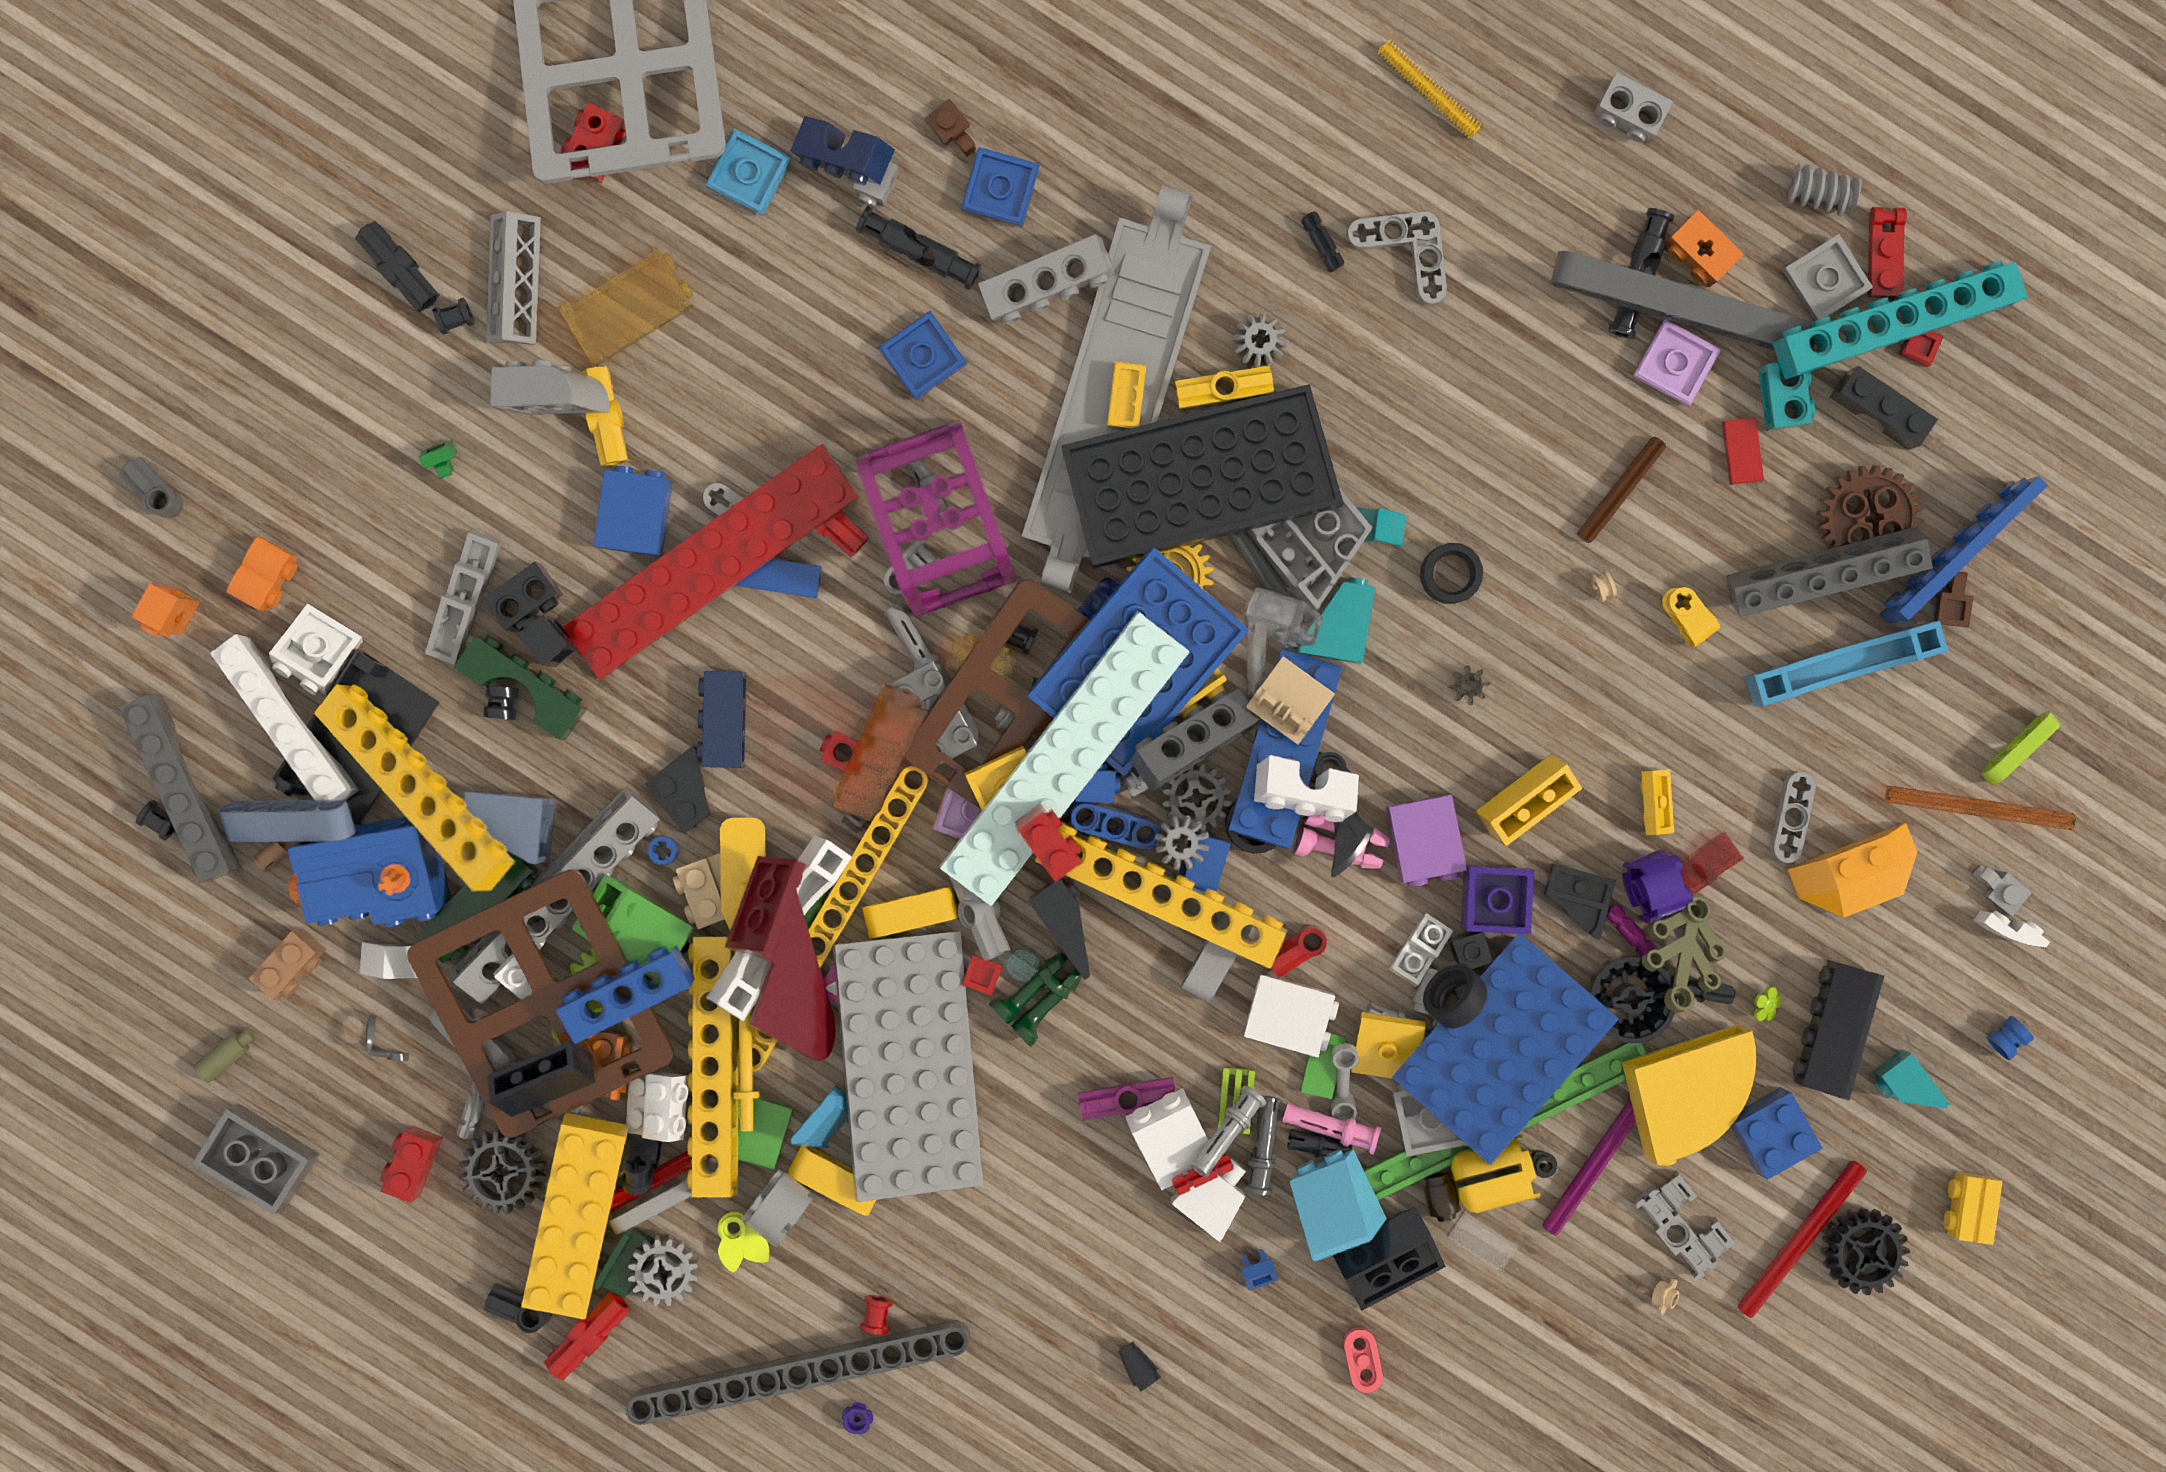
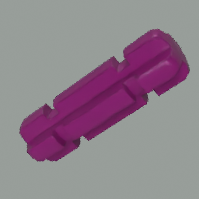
M1614 904L1608 909L1606 918L1611 924H1616L1615 928L1631 946L1636 947L1635 951L1641 957L1646 952L1654 949L1657 950V946L1650 939L1645 938L1646 934L1630 916H1625L1626 911L1619 904Z

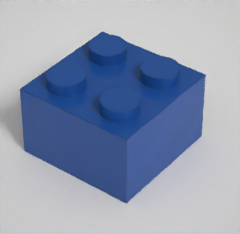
M1781 1087L1743 1108L1735 1122L1730 1126L1754 1170L1766 1180L1823 1149L1793 1094Z

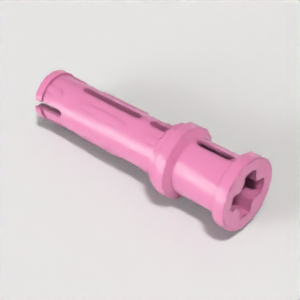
M1289 1102L1282 1121L1283 1123H1289L1340 1139V1143L1343 1146L1353 1145L1368 1150L1371 1155H1374L1382 1128L1377 1126L1374 1129L1358 1124L1356 1119L1347 1118V1121H1343L1292 1105Z

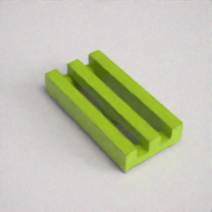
M1223 1067L1217 1129L1225 1119L1229 1074L1235 1075L1234 1105L1241 1093L1242 1075L1247 1076V1086L1254 1089V1069ZM1250 1127L1244 1131L1241 1130L1239 1133L1250 1134Z

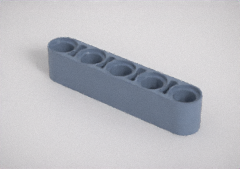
M346 800L236 801L218 809V814L229 842H333L349 838L356 832Z

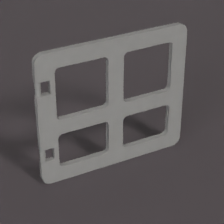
M513 0L532 169L539 182L550 184L569 181L579 177H595L672 165V163L689 160L692 162L712 159L721 156L725 152L726 140L707 0H684L689 38L687 44L649 51L639 50L633 0H610L616 48L615 54L610 57L552 66L544 64L538 7L543 3L561 0ZM687 69L692 70L700 130L693 134L652 139L649 130L644 78L648 75ZM619 81L627 137L626 142L621 145L556 154L548 98L549 93L557 89ZM688 144L689 152L670 155V147ZM589 160V168L571 170V162Z

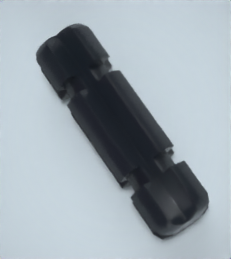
M1316 211L1311 212L1302 218V224L1306 231H1310L1309 237L1321 258H1325L1324 264L1328 271L1334 272L1344 265V260L1339 252L1336 253L1337 247L1326 227L1321 226L1322 220Z

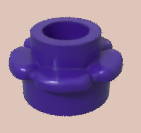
M854 1403L851 1407H846L842 1413L843 1427L852 1434L866 1433L870 1428L869 1425L873 1422L872 1411L867 1409L863 1403ZM859 1416L860 1421H856L854 1417Z

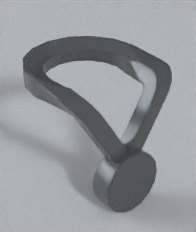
M369 1014L365 1043L368 1055L372 1057H387V1059L394 1061H408L409 1053L372 1049L376 1015Z

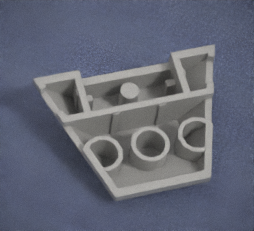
M1341 489L1343 507L1247 530L1248 535L1267 562L1293 594L1316 611L1373 528Z

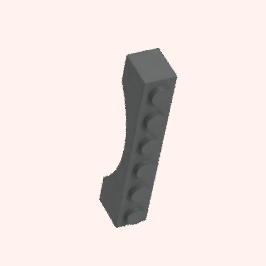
M147 694L119 707L199 883L214 881L240 869L241 866L230 842L210 815L190 777L179 747L175 723L162 695Z

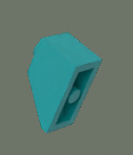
M1900 1050L1872 1071V1074L1878 1080L1874 1084L1885 1098L1890 1097L1899 1102L1938 1108H1947L1950 1105L1915 1056L1910 1052Z

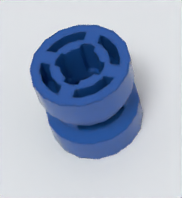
M2009 1016L2003 1022L2001 1031L1994 1030L1986 1037L1990 1045L2009 1061L2017 1055V1048L2027 1046L2034 1040L2030 1031L2013 1016Z

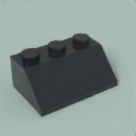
M1416 1207L1401 1211L1394 1218L1384 1222L1371 1241L1333 1255L1361 1311L1446 1267L1432 1235Z

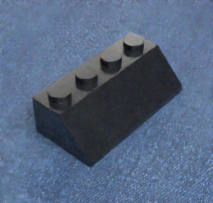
M1828 960L1827 965L1822 967L1819 974V984H1821L1818 997L1815 996L1810 1006V1014L1812 1015L1810 1026L1806 1027L1802 1034L1801 1044L1804 1047L1801 1058L1798 1057L1793 1066L1795 1083L1850 1101L1884 975Z

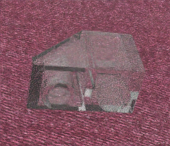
M1255 588L1246 613L1248 619L1285 647L1314 645L1323 620V616L1304 601L1262 588Z

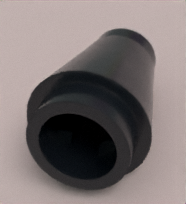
M1133 1341L1118 1351L1133 1387L1137 1386L1140 1392L1161 1378L1157 1371L1159 1367Z

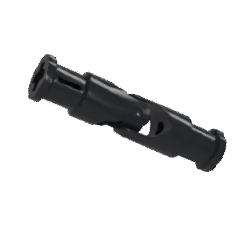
M870 206L865 208L857 223V233L861 234L864 232L880 240V245L908 256L909 259L944 278L949 276L965 284V289L967 290L972 288L979 275L982 264L978 262L973 264L959 257L957 251L925 235L917 234L913 229L893 218L888 220L876 214ZM930 248L935 255V259H927L923 255Z
M1648 208L1646 212L1648 218L1643 233L1638 235L1628 268L1655 276L1666 246L1664 238L1669 223L1673 222L1674 215L1657 208ZM1616 305L1618 309L1613 324L1609 325L1608 332L1622 338L1634 339L1636 335L1634 330L1639 315L1643 312Z

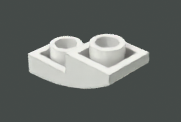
M1980 911L1973 920L1991 933L2014 942L2047 947L2050 943L2042 936L2044 931L2029 920L2026 923L2013 920L2011 923L2007 917L1998 911L1993 913Z
M1426 913L1401 948L1389 970L1413 986H1418L1428 967L1439 956L1453 930Z

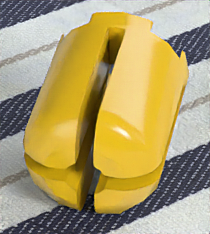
M1523 1135L1516 1136L1491 1165L1472 1148L1460 1151L1454 1156L1451 1170L1455 1182L1517 1167L1519 1171L1518 1173L1459 1188L1457 1193L1460 1202L1468 1211L1480 1213L1525 1200L1540 1198V1193L1533 1194L1531 1182L1537 1179L1529 1150L1522 1152L1518 1140L1524 1138Z

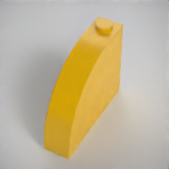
M1736 1024L1622 1062L1645 1158L1657 1166L1673 1165L1677 1162V1159L1691 1155L1709 1146L1730 1128L1743 1110L1753 1086L1756 1069V1047L1753 1031L1740 1024Z

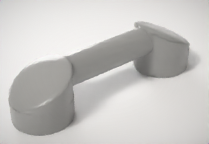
M1343 1043L1336 1045L1331 1050L1333 1063L1337 1067V1092L1333 1094L1330 1108L1332 1117L1347 1121V1118L1355 1119L1357 1116L1355 1100L1352 1094L1349 1093L1350 1069L1357 1065L1359 1057L1354 1045Z

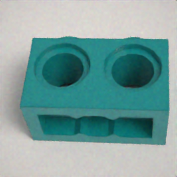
M1779 362L1765 364L1758 368L1766 431L1803 427L1813 423L1815 403L1812 398H1809L1808 386L1811 385V372L1792 377V385L1787 387L1780 380L1782 370ZM1786 403H1790L1795 407L1796 416L1794 419L1789 418L1785 414L1784 407Z

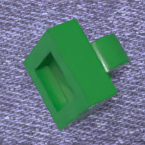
M449 440L422 450L419 460L424 469L435 466L439 478L442 479L452 475L454 468L450 459L455 457L457 449L453 440Z

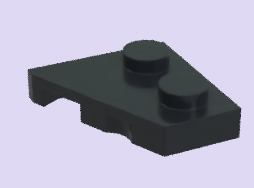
M1552 863L1544 895L1591 937L1600 940L1616 880Z

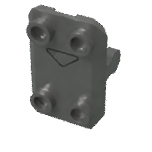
M928 662L918 669L895 679L889 685L888 697L910 739L951 681L947 669L938 663ZM965 704L959 709L936 743V748L950 758H954L976 747L978 743V728Z

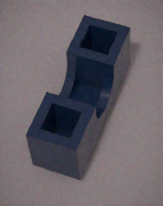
M804 116L790 152L801 159L799 163L802 166L813 171H817L818 167L824 168L826 173L837 178H842L844 174L851 181L866 186L867 182L877 185L881 184L895 151L894 148L877 136L853 130L848 143L841 148L846 137L844 133L829 122Z

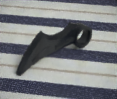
M1326 752L1320 755L1314 766L1315 777L1322 774L1321 766L1328 761L1336 763L1339 771L1351 773L1346 767L1345 760L1335 752ZM1357 811L1344 819V821L1334 822L1335 848L1331 877L1333 878L1341 874L1356 860L1374 831L1373 828L1368 826L1359 817Z

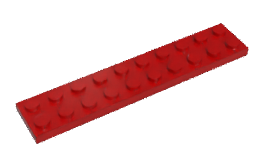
M820 444L564 625L563 628L577 645L578 650L598 679H603L860 497L824 444Z

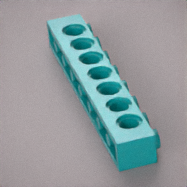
M2002 260L1983 266L1984 272L1976 275L1974 270L1960 273L1954 276L1955 282L1946 284L1945 279H1941L1926 285L1927 291L1918 293L1917 289L1914 288L1898 294L1899 300L1889 303L1887 297L1868 304L1870 309L1860 312L1859 307L1840 313L1841 319L1831 321L1830 316L1814 321L1811 323L1812 328L1805 331L1802 330L1801 326L1782 332L1784 338L1773 343L1784 379H1789L2027 299L2028 296L2017 263L2013 262L2003 266ZM1982 284L1986 286L1988 295L1983 292ZM1954 293L1959 298V304H1957L1954 300ZM1925 302L1929 304L1931 314L1926 311ZM1896 312L1901 314L1903 323L1898 321ZM1868 321L1873 324L1874 333L1868 329ZM1839 330L1842 331L1846 337L1845 343L1842 342L1839 338ZM1810 339L1816 343L1817 352L1810 348Z

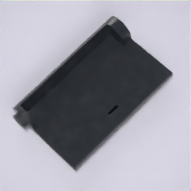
M359 649L355 650L325 696L326 698L336 684L357 685L368 694L367 699L387 715V721L407 737L406 742L410 746H412L440 703L413 683ZM314 714L306 727L342 765L359 789L357 793L346 800L354 825H359L379 797L382 789ZM284 759L272 778L277 783L275 788L290 797L295 793L314 800L287 760Z

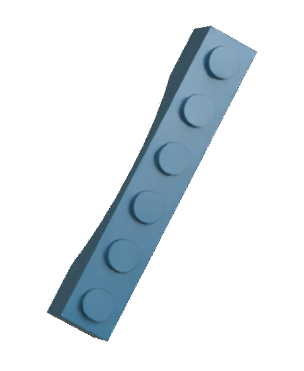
M1939 620L1912 626L1744 677L1753 707L1766 706L1838 682L1948 652L1949 650Z

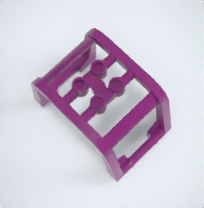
M960 420L857 456L855 460L893 571L902 594L915 617L1017 581ZM954 447L956 448L964 470L963 473L949 478L938 476L930 484L916 489L907 487L901 491L899 496L883 501L875 479L876 475ZM969 485L975 504L961 509L951 507L946 509L941 515V506L935 500V497L940 499L947 498L952 493V490ZM922 502V511L928 517V520L917 519L911 524V527L894 532L888 513L902 508L913 510ZM978 516L981 517L989 542L908 571L899 546L900 544L914 539L925 541L935 532L947 528L955 530L960 528L964 521ZM993 558L997 562V566L981 573L983 580L942 595L939 588L919 593L915 587Z

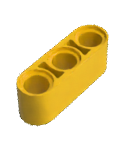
M952 886L862 907L869 939L959 918Z
M800 1146L787 1171V1174L796 1181L859 1214L869 1216L877 1201L857 1202L855 1199L853 1168L814 1147Z

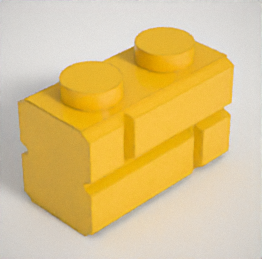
M1956 1171L1955 1179H1951L1948 1185V1195L1952 1198L1950 1211L1947 1210L1945 1212L1943 1220L1947 1235L1957 1240L1992 1245L1995 1237L2002 1181L1992 1176Z

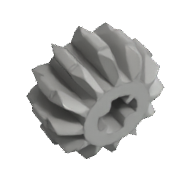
M1264 313L1260 314L1258 323H1256L1252 315L1247 316L1248 326L1239 323L1236 328L1242 334L1233 335L1232 338L1233 342L1242 344L1234 349V353L1236 355L1243 352L1246 353L1242 360L1243 364H1247L1250 358L1255 359L1254 368L1260 367L1261 359L1264 360L1266 366H1272L1271 356L1280 359L1283 354L1278 348H1283L1287 345L1286 340L1277 338L1285 333V329L1283 327L1276 330L1273 329L1277 323L1275 317L1271 319L1269 324H1266ZM1257 334L1263 335V340L1267 339L1268 341L1264 343L1262 348L1256 347V342L1252 343L1251 341L1256 338Z
M1176 815L1173 816L1172 823L1175 827L1173 829L1163 822L1161 827L1168 833V836L1164 834H1156L1155 836L1156 840L1166 842V844L1156 847L1157 853L1168 851L1162 862L1167 864L1172 857L1176 858L1174 869L1177 870L1180 868L1181 860L1185 859L1187 869H1192L1191 856L1200 863L1204 860L1203 856L1196 851L1197 849L1202 851L1209 850V845L1199 843V840L1209 837L1208 832H1202L1197 835L1196 831L1201 828L1202 822L1198 821L1193 828L1189 827L1191 816L1189 815L1185 816L1184 825H1180L1179 818ZM1181 834L1188 835L1187 841L1191 840V846H1186L1184 851L1178 850V844L1174 845L1173 839H1179Z

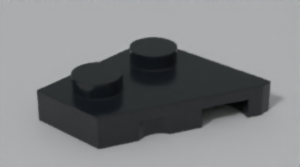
M695 746L690 747L645 783L646 787L683 834L687 833L711 814Z

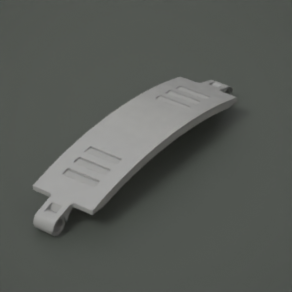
M1162 185L1150 225L1146 226L1119 217L1108 253L1115 274L1108 277L1109 281L1098 287L1057 425L1021 536L1046 544L1051 548L1040 584L1071 593L1082 558H1090L1061 445L1126 430V428L1107 426L1115 361L1146 365L1139 426L1158 422L1211 249V245L1185 238L1182 235L1193 194Z

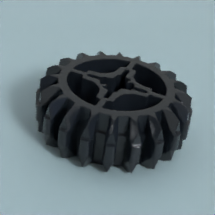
M1865 1207L1859 1209L1858 1215L1852 1209L1848 1210L1847 1220L1841 1215L1836 1216L1839 1225L1837 1227L1831 1224L1827 1225L1829 1231L1833 1232L1832 1236L1822 1237V1240L1829 1244V1247L1821 1249V1254L1829 1257L1822 1262L1824 1267L1831 1269L1829 1276L1833 1280L1838 1279V1285L1843 1289L1849 1286V1290L1854 1294H1858L1862 1290L1863 1294L1871 1295L1873 1288L1876 1292L1883 1293V1283L1889 1287H1894V1281L1891 1278L1894 1275L1898 1278H1903L1902 1272L1898 1269L1900 1266L1907 1267L1909 1264L1906 1260L1902 1259V1256L1911 1253L1909 1248L1901 1246L1908 1241L1907 1236L1899 1234L1902 1230L1901 1225L1898 1223L1892 1224L1893 1218L1888 1214L1882 1216L1881 1211L1873 1209L1869 1213ZM1873 1227L1871 1231H1866L1860 1237L1851 1236L1859 1229ZM1884 1236L1887 1242L1886 1258L1881 1253ZM1845 1244L1848 1246L1850 1250L1849 1256L1846 1260L1848 1262L1846 1266L1843 1260V1249ZM1858 1244L1863 1248L1866 1247L1875 1258L1873 1259L1868 1255L1865 1256L1861 1252L1862 1250L1855 1245ZM1869 1266H1879V1268L1872 1273L1866 1275H1858L1860 1271L1864 1272Z

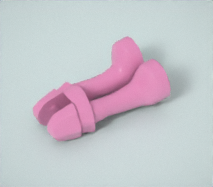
M1314 814L1303 817V824L1335 833L1334 822L1325 820V816ZM1300 827L1293 853L1298 856H1306L1315 850L1334 855L1335 839L1321 835L1308 828ZM1374 828L1369 842L1376 846L1381 845L1388 848L1390 838L1377 828ZM1365 846L1360 855L1351 864L1360 865L1361 868L1378 869L1381 868L1384 860L1370 853L1365 854Z

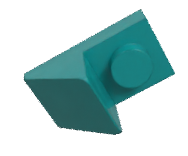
M1356 507L1373 527L1364 542L1402 547L1407 515L1383 508L1373 510Z

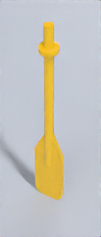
M729 818L720 827L721 912L729 930H731L757 856L766 857L765 826L757 818ZM752 1009L744 1021L739 1019L740 1092H733V1099H740V1131H753V1099L759 1098V1091H753L752 1026L749 1025Z

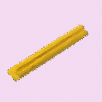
M1391 39L1381 46L1377 54H1381V57L1384 56L1383 59H1387L1386 62H1390L1389 65L1393 64L1392 68L1396 67L1395 70H1399L1398 73H1402L1401 76H1404V79L1408 78L1406 81H1410V84L1413 83V87L1416 86L1415 89H1419L1418 92L1422 91L1421 95L1425 94L1424 97H1428L1427 100H1431L1430 103H1433V106L1436 105V108H1439L1438 111H1442V114L1445 113L1444 116H1448L1447 119L1451 118L1450 122L1454 121L1453 125L1457 124L1456 127H1460L1459 130H1462V133L1465 132V136L1468 135L1467 138L1473 137L1478 132L1481 123L1477 125L1478 121L1474 122L1475 118L1471 120L1472 115L1468 117L1469 112L1465 114L1467 110L1462 112L1464 107L1459 109L1461 105L1456 106L1458 102L1454 103L1455 99L1451 101L1452 96L1447 98L1449 93L1445 95L1446 91L1442 93L1443 88L1439 90L1440 85L1436 87L1437 82L1433 85L1435 80L1430 82L1431 77L1427 79L1429 75L1424 76L1426 72L1422 73L1423 69L1418 71L1420 66L1415 68L1417 64L1413 65L1414 61L1410 63L1411 58L1407 60L1408 55L1404 57L1405 53L1401 55L1403 50L1398 52L1399 47L1395 49L1397 45L1392 46L1394 42L1390 44Z

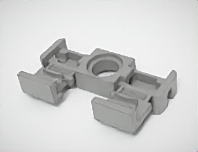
M1676 1171L1674 1173L1675 1177L1660 1187L1661 1191H1659L1657 1186H1652L1638 1196L1634 1204L1637 1209L1642 1206L1655 1222L1654 1229L1675 1256L1679 1253L1694 1270L1692 1273L1693 1278L1699 1280L1705 1276L1704 1272L1707 1269L1712 1271L1717 1267V1260L1715 1257H1711L1715 1255L1718 1258L1736 1243L1716 1217L1712 1219L1711 1230L1704 1235L1701 1232L1698 1234L1699 1237H1697L1696 1233L1678 1211L1682 1209L1679 1205L1687 1199L1691 1202L1698 1196L1681 1174ZM1679 1183L1684 1188V1190L1690 1194L1688 1197L1683 1192V1190L1678 1186ZM1680 1225L1685 1229L1684 1236L1680 1240L1673 1241L1667 1237V1231L1671 1226ZM1715 1229H1717L1721 1233V1235L1727 1240L1724 1241L1715 1231Z

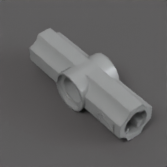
M949 876L960 901L958 906L959 920L965 928L972 930L983 959L987 961L1010 951L998 921L1000 917L998 900L996 899L993 905L990 906Z

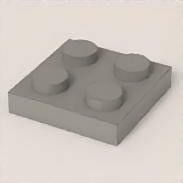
M1840 234L1782 269L1814 321L1829 316L1873 288Z

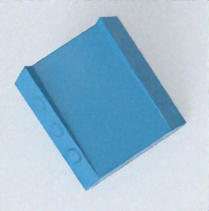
M836 1085L790 1139L792 1145L829 1148L828 1142L848 1120L846 1093Z

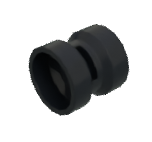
M486 685L485 695L488 697V705L484 707L483 717L516 720L517 710L514 708V701L518 698L519 688Z

